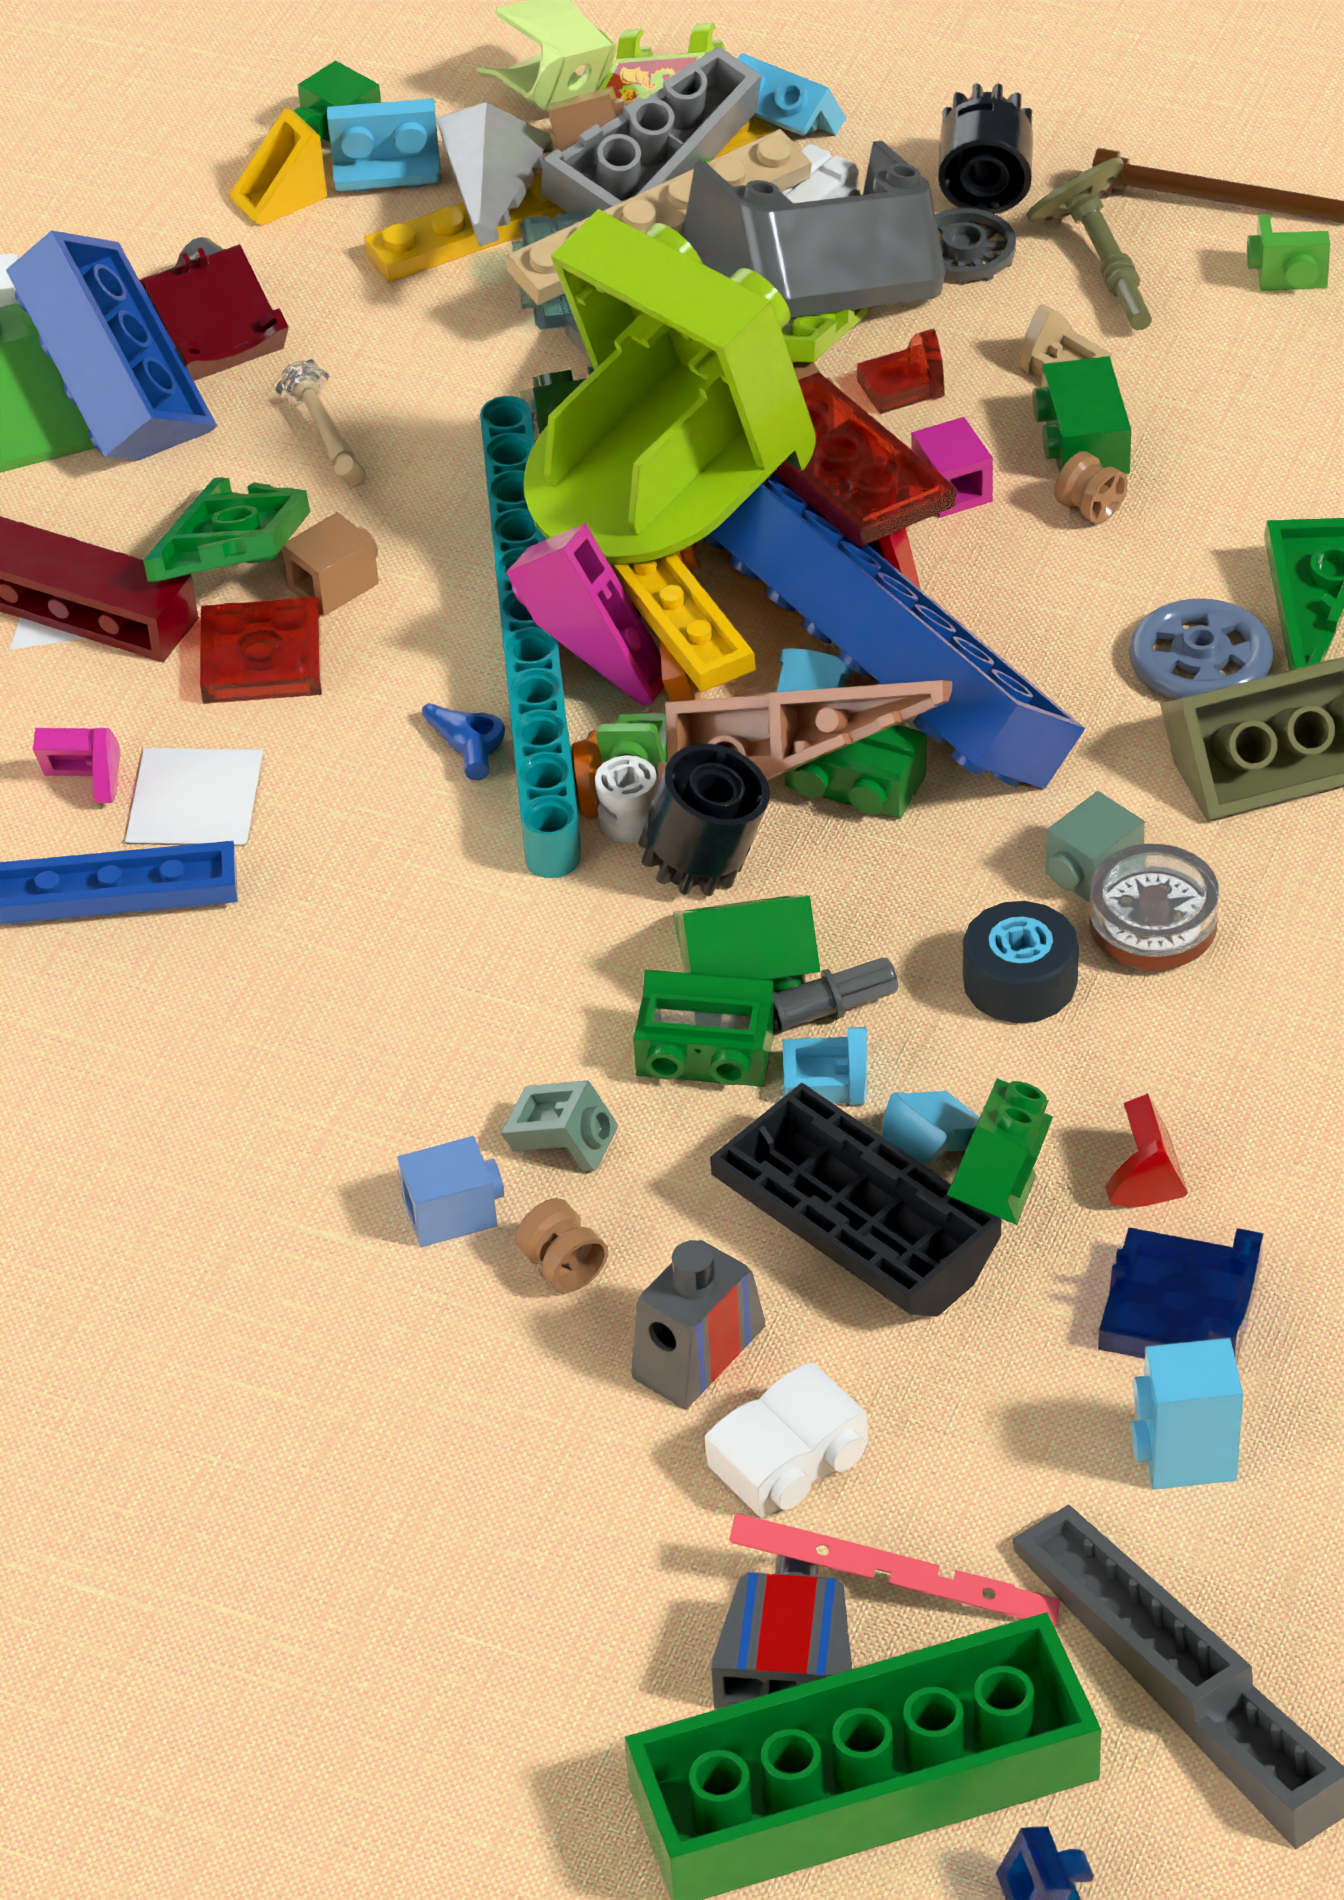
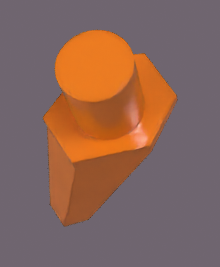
M597 730L589 732L586 739L572 744V766L581 812L589 820L598 817L597 809L600 802L596 793L595 776L597 769L603 762L596 739Z

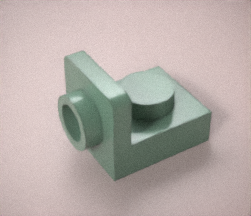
M583 1080L525 1086L501 1135L512 1151L566 1147L582 1171H595L598 1169L617 1131L618 1125L590 1081Z

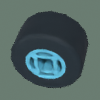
M1030 901L1003 902L983 910L969 923L963 938L962 975L966 995L980 1011L994 1019L1011 1023L1038 1022L1057 1014L1072 1000L1078 984L1079 946L1076 930L1063 914L1044 904Z

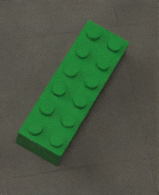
M1048 1612L624 1736L629 1788L671 1900L707 1899L1100 1780L1101 1727Z

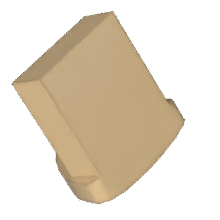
M1041 304L1038 306L1026 332L1019 367L1028 374L1033 373L1042 379V364L1110 356L1112 362V353L1074 332L1071 324L1062 314Z

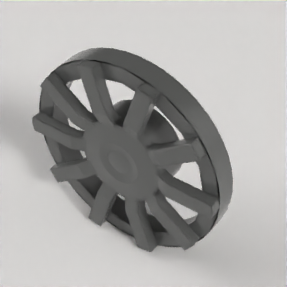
M973 208L950 209L935 214L938 231L942 234L940 242L943 257H945V279L956 280L958 285H964V281L983 278L989 281L994 279L995 274L1012 265L1016 251V236L1010 224L1003 218L991 212ZM975 223L983 224L985 226H988V228L984 230L981 226ZM997 233H999L1005 239L995 242H986L988 239H990ZM1004 250L1000 255L989 252ZM981 259H984L988 263L983 264ZM953 263H956V264H958V267H956V266H951V265H952ZM967 264L973 265L972 267H966Z

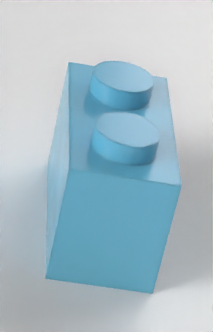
M1225 1338L1145 1347L1144 1376L1133 1377V1398L1138 1420L1131 1421V1440L1136 1463H1148L1153 1490L1237 1481L1243 1391L1231 1339Z

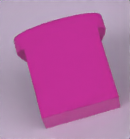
M35 728L33 752L44 776L93 777L94 802L113 803L117 792L121 750L116 736L109 728Z

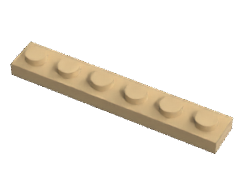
M781 129L707 162L732 187L744 186L753 180H763L775 184L780 192L809 179L812 162ZM694 169L604 210V212L643 233L652 224L662 223L682 235ZM588 218L508 254L507 271L537 305L564 294L550 255Z

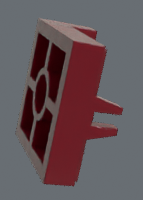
M240 244L207 256L202 247L198 248L195 259L190 260L188 254L184 253L180 256L174 268L140 279L145 292L193 381L284 349L289 326L280 308L272 310Z

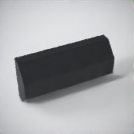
M802 1082L710 1157L711 1175L910 1315L938 1317L974 1286L1001 1237L1000 1217L948 1196L947 1193L951 1186L949 1182Z

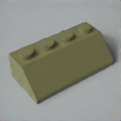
M1344 656L1160 703L1174 763L1206 820H1213L1344 786Z

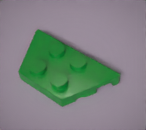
M213 478L143 559L148 582L170 579L243 562L261 563L273 559L310 513L307 490L288 487L275 488L269 484L254 482L247 486L249 494L232 492L229 478Z

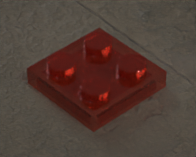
M318 597L201 606L200 689L203 704L322 695L321 613Z

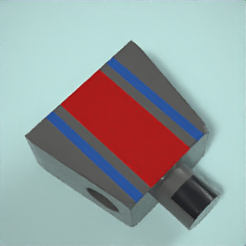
M689 1240L679 1244L673 1250L672 1263L641 1293L637 1301L632 1378L687 1410L765 1328V1318L754 1275L748 1266L703 1240Z
M780 1555L776 1556L774 1574L749 1572L741 1576L712 1658L711 1671L714 1709L852 1670L843 1582L836 1578L817 1577L819 1565Z

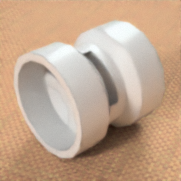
M625 755L614 757L604 762L597 769L595 776L596 793L600 801L597 809L599 826L608 838L617 842H636L640 839L648 813L654 804L655 794L658 789L656 771L647 760L638 756Z

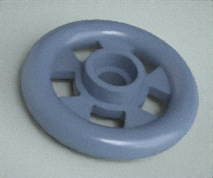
M1194 598L1166 604L1148 614L1137 625L1132 634L1129 644V656L1135 673L1143 683L1156 693L1174 700L1267 676L1273 662L1274 647L1268 630L1252 613L1229 602ZM1207 622L1208 626L1198 625L1184 629L1182 624ZM1235 631L1246 642L1231 645V641L1226 634ZM1157 639L1172 640L1171 652L1154 651L1155 641ZM1229 661H1233L1242 667L1228 676L1219 671ZM1179 666L1185 672L1196 676L1193 679L1183 678L1172 674V671L1175 667Z

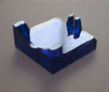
M1129 1227L1123 1249H1117L1116 1264L1112 1266L1109 1297L1099 1328L1098 1350L1145 1359V1347L1230 1338L1237 1365L1261 1274L1264 1233L1237 1228L1233 1247Z

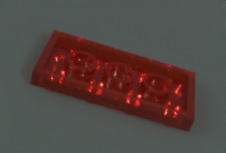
M820 372L798 380L815 430L816 442L814 452L803 471L784 461L774 473L859 547L955 507L956 487Z

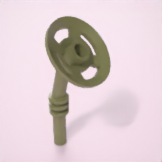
M1116 157L1102 162L1067 181L1038 201L1029 209L1026 216L1030 222H1039L1071 215L1076 224L1082 222L1102 261L1100 271L1109 292L1119 298L1131 327L1134 330H1144L1150 326L1152 317L1138 289L1140 285L1139 275L1131 258L1121 252L1100 211L1104 208V205L1099 197L1110 187L1124 166L1122 159Z

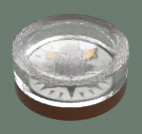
M1141 844L1117 851L1098 866L1091 880L1089 924L1092 937L1099 948L1109 957L1131 967L1146 970H1164L1185 965L1200 957L1210 947L1215 938L1219 901L1217 878L1205 861L1179 847L1165 844Z

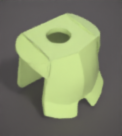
M526 0L496 8L495 15L539 44L541 52L509 67V69L476 66L479 75L498 78L520 96L543 110H548L551 103L599 90L612 66L617 47L609 36L597 28L571 0ZM586 64L582 76H578L575 70L579 66Z

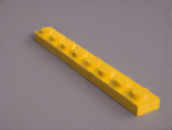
M752 116L714 159L772 133L773 130L764 120ZM540 173L534 176L535 180L518 208L508 209L510 215L509 223L503 226L497 225L498 241L479 246L464 203L461 202L450 207H442L430 214L401 224H394L384 230L364 236L365 252L386 281L390 283L574 217L540 195L542 175Z

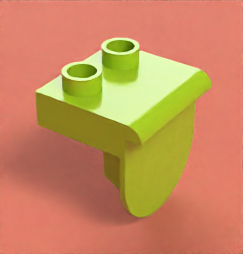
M600 209L591 215L550 255L594 371L548 416V425L536 440L526 463L524 472L525 500L537 528L547 539L586 523L609 564H632L659 559L693 545L714 531L784 461L801 471L804 470L813 455L816 435L781 330L790 321V310L784 298L768 280L746 268L737 270L728 278L702 264L699 255L691 244L671 227L662 223H654L643 233Z

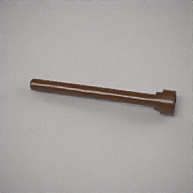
M1097 148L1092 167L1116 157H1120L1124 163L1117 178L1104 192L1107 194H1113L1114 189L1124 191L1126 186L1344 223V200L1130 164V158L1121 157L1120 151Z

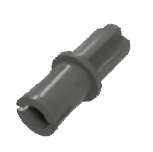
M883 957L833 974L829 969L822 970L821 978L777 993L774 992L775 1023L782 1033L789 1028L832 1014L836 1019L843 1018L844 1010L895 994L898 991L896 971L889 959Z

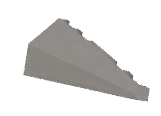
M484 102L436 118L449 162L479 246L498 241L497 225L503 226L509 223L510 215L508 209L518 208L535 180L532 168H542L543 153L552 152L554 149L549 134L488 102Z

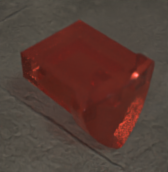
M934 328L913 335L907 349L857 364V382L879 414L925 400H936L945 397L943 361Z

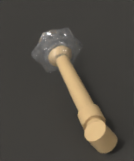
M313 359L295 361L289 364L284 369L282 378L276 385L275 391L287 399L293 407L306 404L328 447L327 453L334 464L335 473L348 485H359L364 480L366 471L354 460V453L349 444L342 439L319 399L323 388L329 380V374L320 368Z

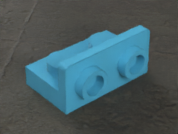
M744 53L740 54L738 60L761 75L757 112L753 115L754 117L799 135H805L807 132L813 133L816 129L835 136L838 134L846 117L829 87Z
M434 98L327 107L335 190L366 191L371 188L418 187L441 181Z

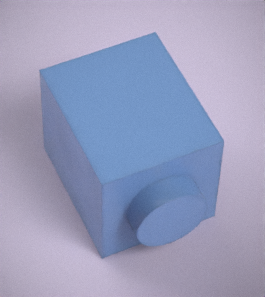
M474 1136L397 1156L403 1201L420 1247L498 1227L494 1199L504 1197L502 1178L494 1158L483 1160Z

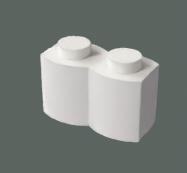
M814 1362L804 1364L784 1375L760 1399L750 1401L736 1408L722 1418L705 1435L708 1467L760 1518L769 1516L780 1509L788 1510L798 1505L809 1493L814 1480L826 1477L835 1471L843 1472L851 1468L862 1457L866 1445L869 1443L867 1413Z

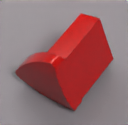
M1147 1093L1123 1103L1138 1151L1117 1169L1106 1184L1105 1188L1110 1204L1125 1207H1144L1187 1196L1188 1190L1169 1131L1149 1094Z

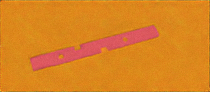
M740 1513L734 1516L729 1541L733 1544L873 1579L876 1569L891 1573L889 1584L1020 1619L1048 1612L1054 1627H1056L1061 1600L1059 1598L1019 1589L1013 1584L955 1570L954 1580L938 1576L940 1565ZM824 1545L829 1549V1554L822 1556L817 1553L816 1548ZM984 1589H991L995 1593V1597L993 1599H986L982 1595V1591Z

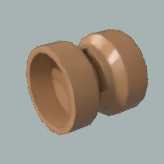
M554 1198L540 1203L525 1215L517 1228L515 1242L531 1262L542 1264L543 1275L558 1291L568 1293L586 1286L600 1273L608 1257V1246L592 1228L581 1227V1217L564 1199Z

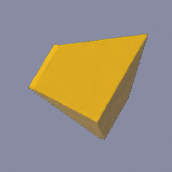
M285 107L230 192L229 197L255 223L262 226L327 198L320 136L293 110Z

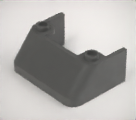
M873 142L862 195L793 203L780 192L775 184L763 180H753L744 186L732 187L705 161L695 162L682 236L691 244L707 267L728 278L741 268L750 269L763 276L784 298L790 310L791 318L936 298L941 294L946 268L929 182L921 175L917 168L909 165L885 142Z

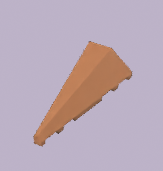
M937 680L774 692L758 696L665 702L667 762L657 763L658 786L671 756L680 749L695 744H716L738 751L753 761L763 772L767 780L947 703L952 692V681Z

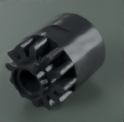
M975 83L972 85L971 98L968 99L964 94L956 92L953 94V108H943L938 182L943 195L957 208L980 209L993 214L1002 213L1019 204L1030 189L1032 181L1033 112L1030 108H1021L1022 95L1019 92L1011 94L1008 99L1003 97L1002 84H995L992 92H983L982 86Z
M716 744L690 745L680 749L671 756L665 767L655 794L654 804L648 813L638 841L639 846L646 849L641 861L642 864L646 867L659 865L660 870L656 878L658 883L665 884L671 881L678 885L679 892L683 895L689 894L692 886L700 885L701 891L706 896L714 894L717 883L726 888L733 886L737 873L742 870L770 799L769 785L760 768L738 751Z

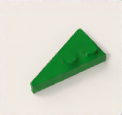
M1344 518L1267 520L1264 539L1289 670L1323 662L1344 616Z

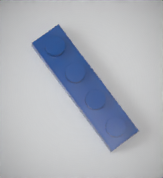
M234 840L0 862V924L238 902L237 862Z

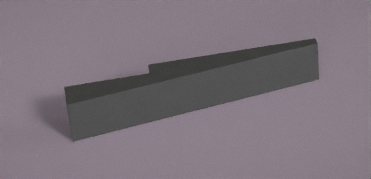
M1069 1504L1013 1538L1015 1553L1061 1599L1064 1605L1295 1850L1344 1818V1766L1253 1686L1252 1666L1073 1507Z

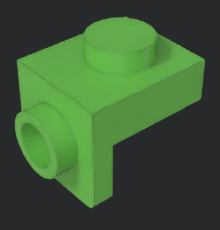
M1270 214L1258 215L1257 235L1247 236L1248 269H1258L1260 290L1327 288L1330 257L1329 232L1272 233Z
M665 713L619 714L616 724L599 725L596 739L603 763L614 757L625 755L638 756L647 760L655 768L658 779L657 763L667 762Z

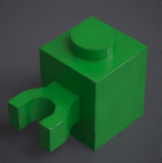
M335 60L297 84L300 108L293 111L320 136L321 141L324 139L330 142L327 107L381 103L380 85Z

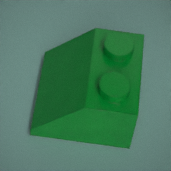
M794 894L673 912L674 925L685 973L773 980V989L777 991L806 983L805 974L821 972L810 895Z

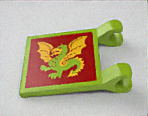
M715 23L694 25L690 34L688 53L653 56L650 46L640 47V39L644 35L642 29L624 30L619 36L616 60L599 90L613 86L616 99L625 97L628 104L639 96L644 100L663 88V81L719 46L725 50L723 41H712V34L716 29Z

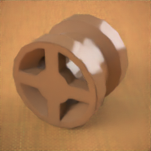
M1082 451L1071 457L1063 466L1056 480L1054 496L1057 502L1068 508L1079 507L1084 518L1099 524L1112 517L1120 507L1127 491L1128 479L1125 473L1112 466L1101 467L1099 458L1086 451Z

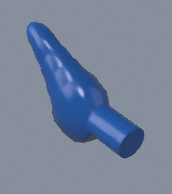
M431 703L424 705L421 711L428 723L443 736L454 750L463 754L465 775L475 781L486 778L489 774L488 755H491L497 749L505 736V726L502 720L493 714L484 712L466 713Z

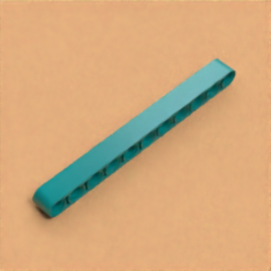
M500 396L489 400L483 405L480 412L524 854L528 869L535 875L544 878H558L574 871L579 865L581 857L579 819L558 640L534 622L526 606L521 604L516 598L512 582L506 574V571L528 547L546 540V537L537 528L529 512L524 495V472L528 457L535 444L533 416L529 404L522 398Z

